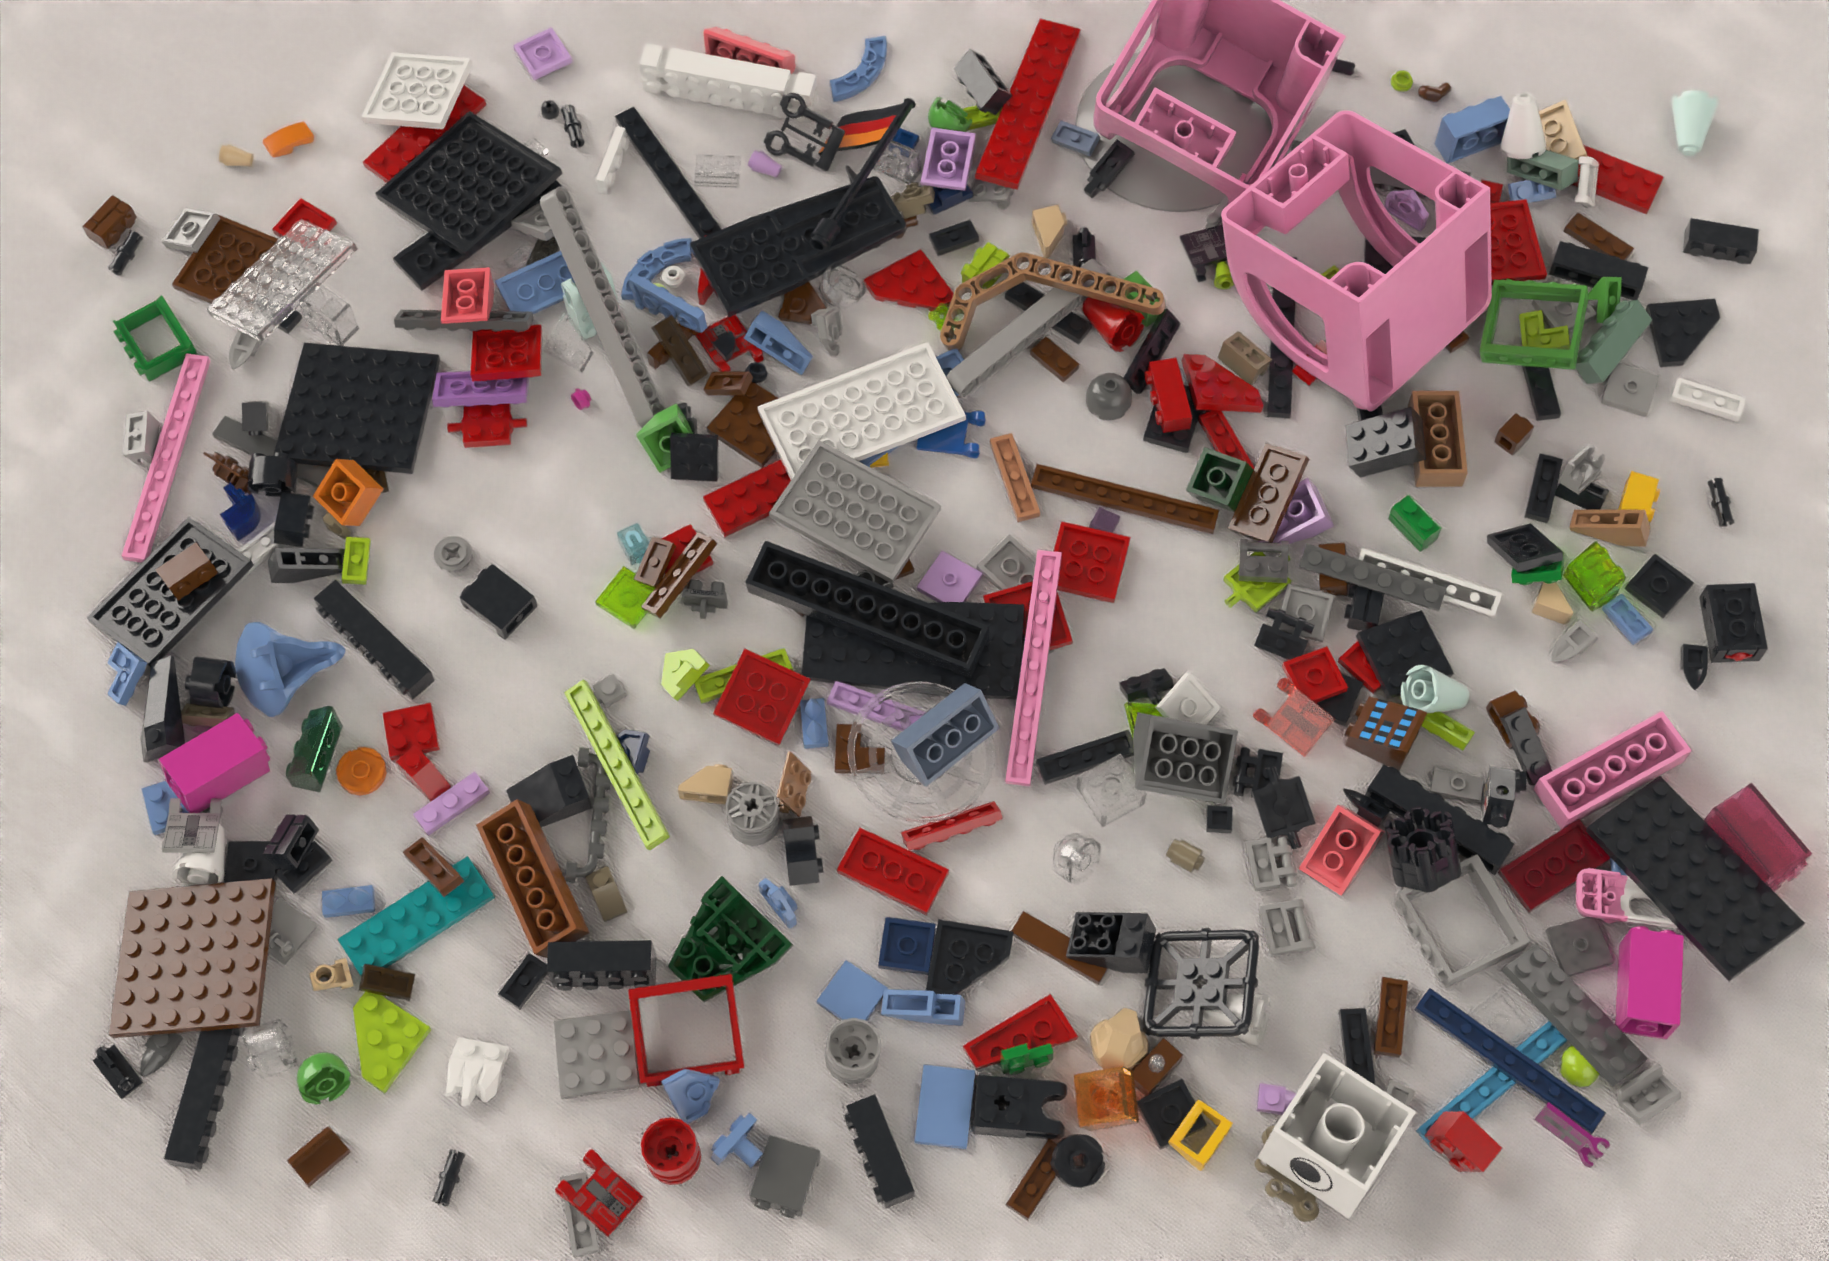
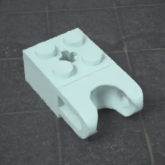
M600 262L617 299L612 276L604 264ZM571 278L561 283L570 323L583 341L597 335V331L576 284L573 283Z

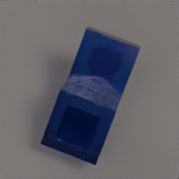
M230 482L223 489L233 506L222 512L220 516L237 541H240L256 529L260 522L261 512L252 493L246 496L241 488L236 490Z

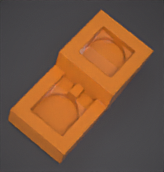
M302 121L270 134L263 139L262 143L272 158L293 153V147L312 143L314 135L307 124Z

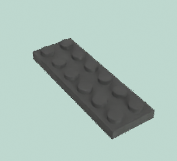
M1538 944L1503 968L1502 972L1612 1087L1639 1068L1648 1059Z

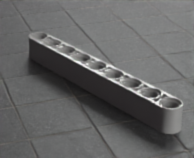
M1090 259L1080 267L1110 276V273L1095 259ZM1071 274L1063 281H1069L1073 275ZM1087 280L1083 286L1091 287L1094 281ZM1053 288L953 368L946 376L950 386L961 397L967 396L1082 304L1087 296Z

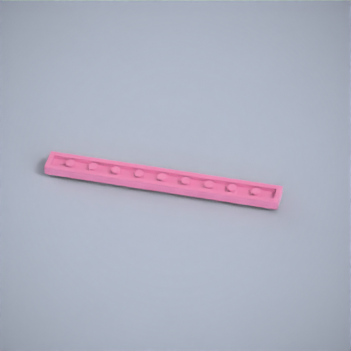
M186 353L122 552V558L126 561L142 563L150 555L211 362L208 356Z
M1037 550L1005 780L1006 784L1031 786L1061 566V552Z

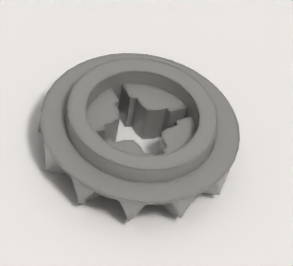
M461 537L445 538L438 543L434 550L435 562L441 570L444 569L448 572L460 571L464 566H468L472 558L470 544ZM458 551L459 559L454 557L450 559L448 552L455 553Z

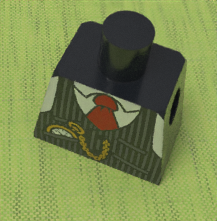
M1490 766L1480 801L1482 822L1493 825L1496 828L1508 826L1515 802V770ZM1498 787H1503L1501 795L1496 791Z

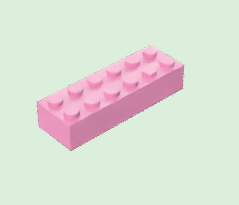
M1661 711L1539 778L1533 790L1559 827L1563 829L1577 819H1583L1683 763L1692 750L1664 712Z

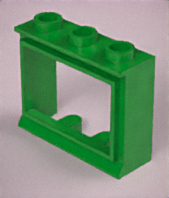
M162 295L156 301L117 321L113 320L117 328L113 331L120 343L123 341L126 343L127 346L123 347L130 359L135 358L137 362L133 365L140 376L145 374L149 382L182 365L186 353L198 355L192 342ZM162 315L180 345L147 362L129 332Z

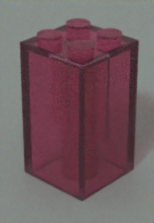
M1752 782L1714 807L1704 819L1774 892L1781 888V884L1786 880L1790 882L1801 874L1800 871L1809 865L1806 861L1812 855L1810 850Z

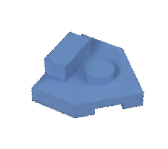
M767 878L763 879L758 885L761 895L786 927L791 929L797 924L796 915L794 914V911L798 909L797 904L783 886L778 888Z
M683 1069L661 1082L680 1120L689 1124L707 1114L711 1105V1098L714 1091L717 1090L720 1079L718 1076Z

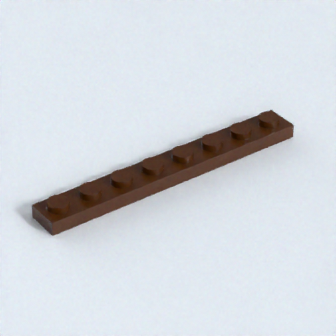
M1041 464L1036 465L1031 481L1033 489L1210 534L1214 533L1220 511L1219 509Z

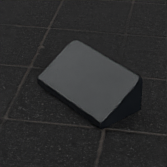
M1559 483L1555 496L1586 510H1600L1609 490L1591 483L1578 495Z

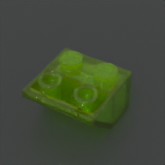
M1597 541L1593 542L1569 563L1563 574L1564 578L1591 612L1616 598L1626 579L1622 568L1612 561L1606 548L1601 547Z

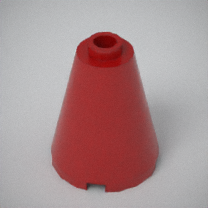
M1087 297L1083 302V314L1115 352L1124 351L1122 348L1126 345L1131 347L1140 337L1144 325L1141 324L1144 316L1139 311Z

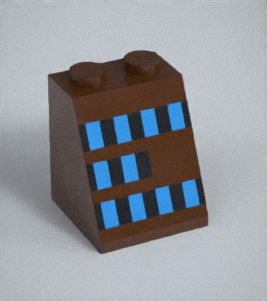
M1369 696L1365 704L1360 703L1355 713V716L1358 717L1356 723L1350 722L1345 732V736L1348 737L1345 746L1400 771L1428 712Z

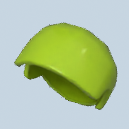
M1573 1045L1564 1051L1561 1074L1569 1084L1577 1087H1586L1597 1080L1599 1076L1597 1070Z

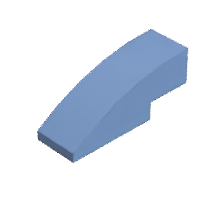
M884 989L881 1015L922 1023L963 1026L966 1001L961 995L936 994L934 991Z

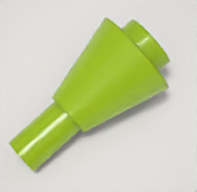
M1226 261L1217 263L1214 279L1215 287L1224 290L1235 285Z

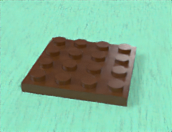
M218 215L220 220L200 249L192 253L172 285L178 291L253 320L298 250L293 244Z

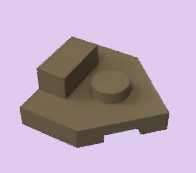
M911 182L906 186L907 189L903 193L896 192L891 196L898 211H902L904 219L926 213L925 204L934 202L935 192L933 186L924 185L922 187L916 182Z

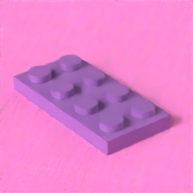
M471 371L440 372L436 374L432 398L433 407L446 408L451 406L527 403L529 377L472 382Z

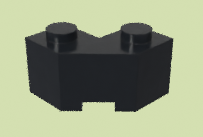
M812 816L783 819L789 886L819 883V873H824L822 858H817L815 840L820 839L818 824L813 825Z

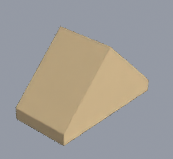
M1542 582L1532 613L1561 624L1569 623L1574 612L1556 582L1550 584Z

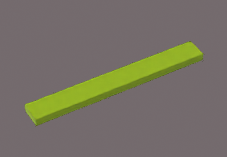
M583 679L565 691L564 694L646 849L651 851L670 838V835L588 682Z

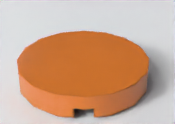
M358 747L353 751L346 752L339 760L336 768L338 781L342 788L350 794L359 796L370 794L383 784L387 774L386 763L380 753L374 749Z

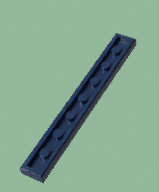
M1431 988L1427 990L1414 1010L1545 1104L1551 1103L1589 1134L1595 1131L1605 1116V1111Z

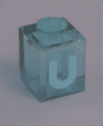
M636 523L617 532L619 544L631 566L641 563L649 545L640 525Z

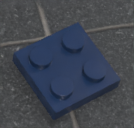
M886 917L878 968L929 975L936 924Z

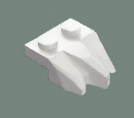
M458 1037L449 1061L446 1096H453L456 1092H460L461 1106L470 1105L476 1095L480 1096L482 1102L485 1103L497 1094L502 1080L501 1073L509 1054L508 1046Z

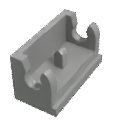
M148 411L126 415L123 456L128 457L138 465H141V459H146L151 464L159 440L160 422Z
M1589 443L1567 463L1559 483L1579 495L1601 474L1602 471L1600 469L1605 461V455L1602 454L1598 461L1594 460L1592 454L1594 453L1595 446Z

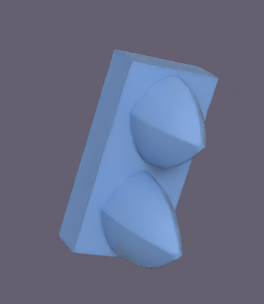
M824 698L801 700L800 709L804 749L829 747Z
M373 885L322 891V913L324 918L375 912Z

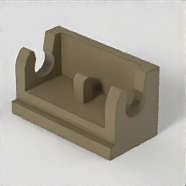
M1239 331L1223 342L1217 357L1250 385L1256 382L1259 375L1263 376L1269 363L1272 361L1267 354Z

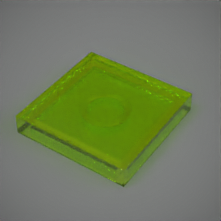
M623 566L597 598L595 604L635 629L647 614L641 606L655 588L636 582L634 580L636 573Z

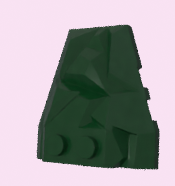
M721 876L703 895L701 899L702 904L696 916L692 917L690 921L691 926L685 938L682 937L668 968L681 981L732 974L735 986L775 965L794 945ZM726 986L693 990L692 992L703 1002H706L725 992Z

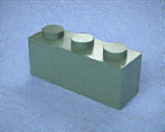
M1546 150L1539 156L1538 152L1534 153L1532 158L1516 159L1507 156V173L1563 190L1578 181L1579 160Z

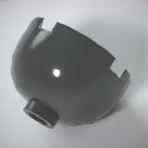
M1105 373L1091 381L1086 392V405L1092 414L1094 412L1103 420H1115L1123 417L1125 412L1131 407L1132 390L1129 383L1122 376L1115 373Z

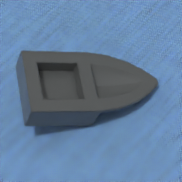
M177 1033L151 1035L145 1043L147 1048L141 1061V1076L150 1075L160 1069L169 1060L183 1038Z

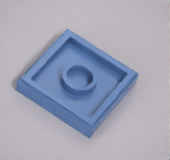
M846 960L817 999V1004L841 1020L858 1018L867 1021L882 1000L884 989H888V987Z

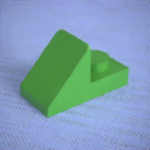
M1602 277L1588 293V300H1598L1597 323H1603L1616 310L1617 304L1620 303L1622 277Z

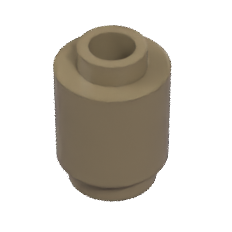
M1174 839L1166 853V857L1170 858V862L1190 873L1194 869L1199 871L1205 860V857L1202 856L1203 850L1184 840Z

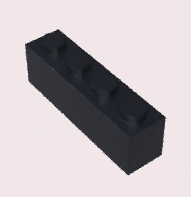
M1560 241L1548 275L1568 281L1571 280L1574 283L1591 288L1602 277H1622L1621 297L1637 300L1642 291L1649 267L1619 259L1616 256L1599 253L1593 249L1579 247L1573 243Z
M874 1094L846 1105L847 1114L843 1116L848 1129H854L857 1138L853 1139L858 1154L863 1153L866 1159V1163H863L868 1179L873 1177L876 1187L872 1189L877 1202H883L886 1209L914 1198V1188L876 1095Z

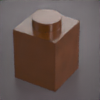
M1515 413L1500 428L1494 442L1513 456L1530 438L1534 426L1528 419Z

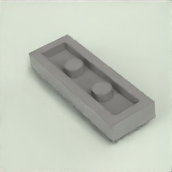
M586 1172L560 1177V1182L566 1180L577 1192L588 1180ZM563 1199L572 1256L575 1258L600 1252L596 1226L572 1204Z

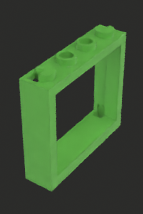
M1494 280L1492 297L1488 307L1479 350L1482 363L1575 370L1589 299L1587 286L1577 285L1576 283H1540L1532 280ZM1502 298L1578 303L1570 350L1493 344Z

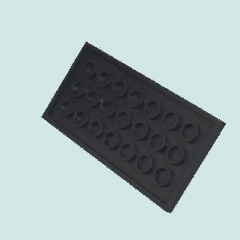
M1661 776L1597 819L1586 829L1590 837L1729 982L1800 930L1805 924Z

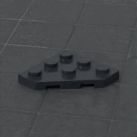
M1716 299L1647 305L1646 312L1652 319L1650 329L1660 367L1683 366L1688 360L1689 356L1697 349L1720 319Z
M938 919L926 991H934L936 994L957 995L1010 959L1014 931Z

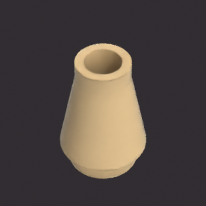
M230 144L221 146L219 162L224 163V166H252L254 154Z

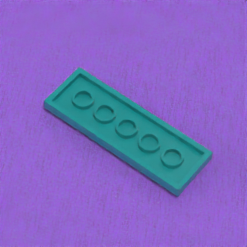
M468 856L452 866L461 875L464 882L445 897L428 881L337 939L360 976L362 975L364 964L387 968L495 899L494 894Z

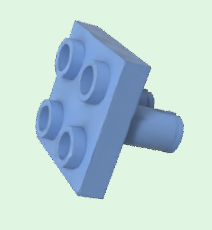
M750 1112L746 1117L740 1115L730 1126L729 1130L731 1133L727 1137L723 1134L713 1144L711 1159L717 1165L729 1153H735L752 1168L763 1155L746 1138L757 1121Z

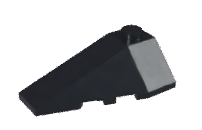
M168 656L151 664L141 732L143 762L145 763L159 759L185 744L174 656Z

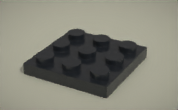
M1422 610L1358 632L1356 635L1387 700L1401 695L1402 682L1406 683L1409 676L1406 674L1414 666H1430L1448 677H1452L1454 674Z

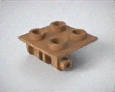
M791 751L787 753L776 797L780 799L778 803L780 812L787 814L791 810L800 817L802 808L806 803L807 788L811 783V771Z

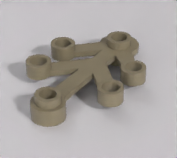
M1276 1125L1269 1126L1262 1133L1264 1145ZM1257 1158L1255 1168L1259 1172L1267 1173L1275 1178L1266 1184V1193L1270 1197H1277L1292 1206L1293 1214L1299 1221L1311 1222L1315 1220L1319 1215V1206L1315 1201L1317 1197L1308 1191L1305 1193L1304 1188L1268 1164H1266L1267 1167L1262 1165V1160ZM1282 1183L1291 1187L1294 1195L1285 1191ZM1271 1185L1275 1186L1277 1191L1273 1190Z

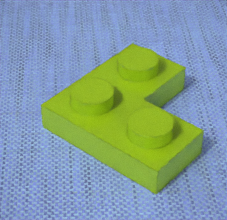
M1542 310L1519 314L1522 346L1570 350L1568 325L1545 329Z

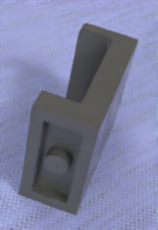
M770 1135L750 1193L751 1202H754V1206L769 1211L770 1208L780 1210L779 1214L788 1218H794L795 1215L802 1217L803 1205L814 1171L821 1159L820 1150Z

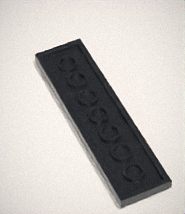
M555 180L513 219L539 204L542 196L557 187H562V185ZM511 221L508 222L501 230H499L481 248H483L485 245H487L492 240L497 238L499 235L504 233L506 230L511 228ZM427 233L393 257L394 263L421 291L441 278L445 270H452L467 259L430 233Z

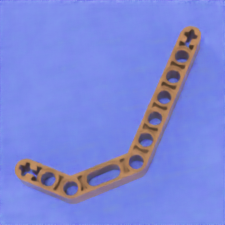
M1021 252L957 286L940 333V339L947 350H960L964 345L976 307L1025 280L1151 315L1161 314L1166 308V302L1163 293L1156 288ZM1023 262L1029 263L1026 269H1019L1020 264ZM1045 268L1051 269L1048 275L1040 274ZM1002 273L1009 274L1008 278L989 289H982L985 282ZM1064 275H1073L1069 281H1062ZM1087 280L1094 281L1091 287L1083 286ZM1109 286L1116 287L1113 293L1105 292ZM1131 292L1138 293V296L1135 299L1131 300L1127 298L1128 294ZM965 293H972L968 300H962V296ZM1155 299H1158L1159 302H1155L1154 305H1151L1150 301L1154 302ZM958 314H965L961 321H954Z

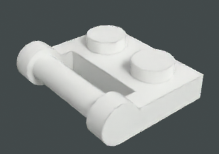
M1579 157L1581 167L1578 195H1575V203H1580L1584 207H1594L1599 162L1592 157Z

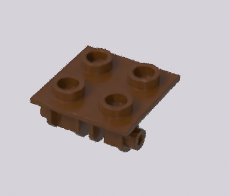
M214 452V454L203 453L216 462L212 468L215 476L228 484L230 483L231 486L243 494L252 493L247 488L249 468L238 466L239 462L228 455L225 457L218 452Z

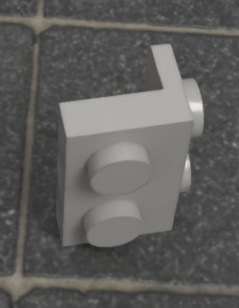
M1660 1064L1646 1068L1638 1077L1623 1083L1618 1089L1619 1106L1639 1125H1642L1681 1099V1092L1663 1076V1068Z

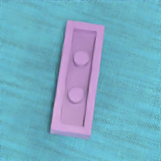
M473 772L419 809L413 816L429 836L490 792L476 772Z

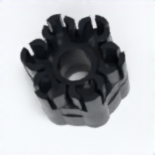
M1413 807L1411 812L1407 811L1405 813V819L1402 817L1394 818L1396 830H1393L1392 821L1388 820L1386 822L1387 847L1394 882L1397 886L1429 893L1436 891L1439 887L1461 876L1459 853L1450 813H1444L1445 822L1443 823L1441 811L1433 812L1430 815V811L1426 808L1422 810V807Z

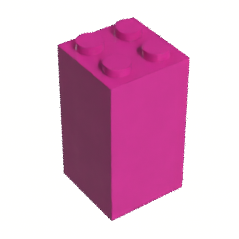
M239 713L229 717L159 759L167 784L177 798L181 799V803L189 813H201L210 807L212 798L224 799L270 771L268 765L270 757L266 752L268 749L266 743L260 736L256 738L250 721L247 718L243 720Z
M1636 926L1631 928L1619 943L1615 1025L1623 1033L1667 1040L1680 1026L1683 935H1676L1674 931L1670 930L1656 932L1650 931L1649 928L1644 926Z

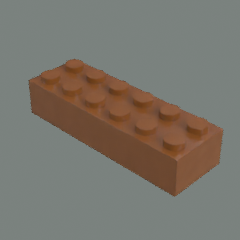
M516 799L476 825L535 955L547 958L548 942H576L590 933L531 805Z

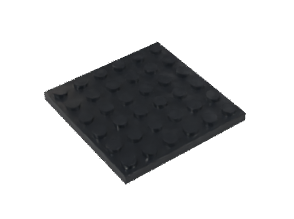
M469 111L375 194L378 200L466 258H469L560 177L562 171L554 163Z
M304 343L274 453H287L289 455L288 459L296 461L297 464L331 467L336 459L354 460L365 470L413 474L436 374L440 364L439 354Z

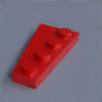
M1049 994L963 1045V1050L975 1069L978 1070L1000 1063L1002 1050L1026 1043L1028 1050L1049 1043L1054 1047L1078 1040V1035L1052 995Z

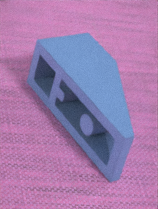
M763 310L752 322L744 337L745 340L800 375L804 373L813 358L809 351L782 322Z

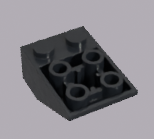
M1076 912L1066 957L1122 973H1148L1156 927L1148 913Z

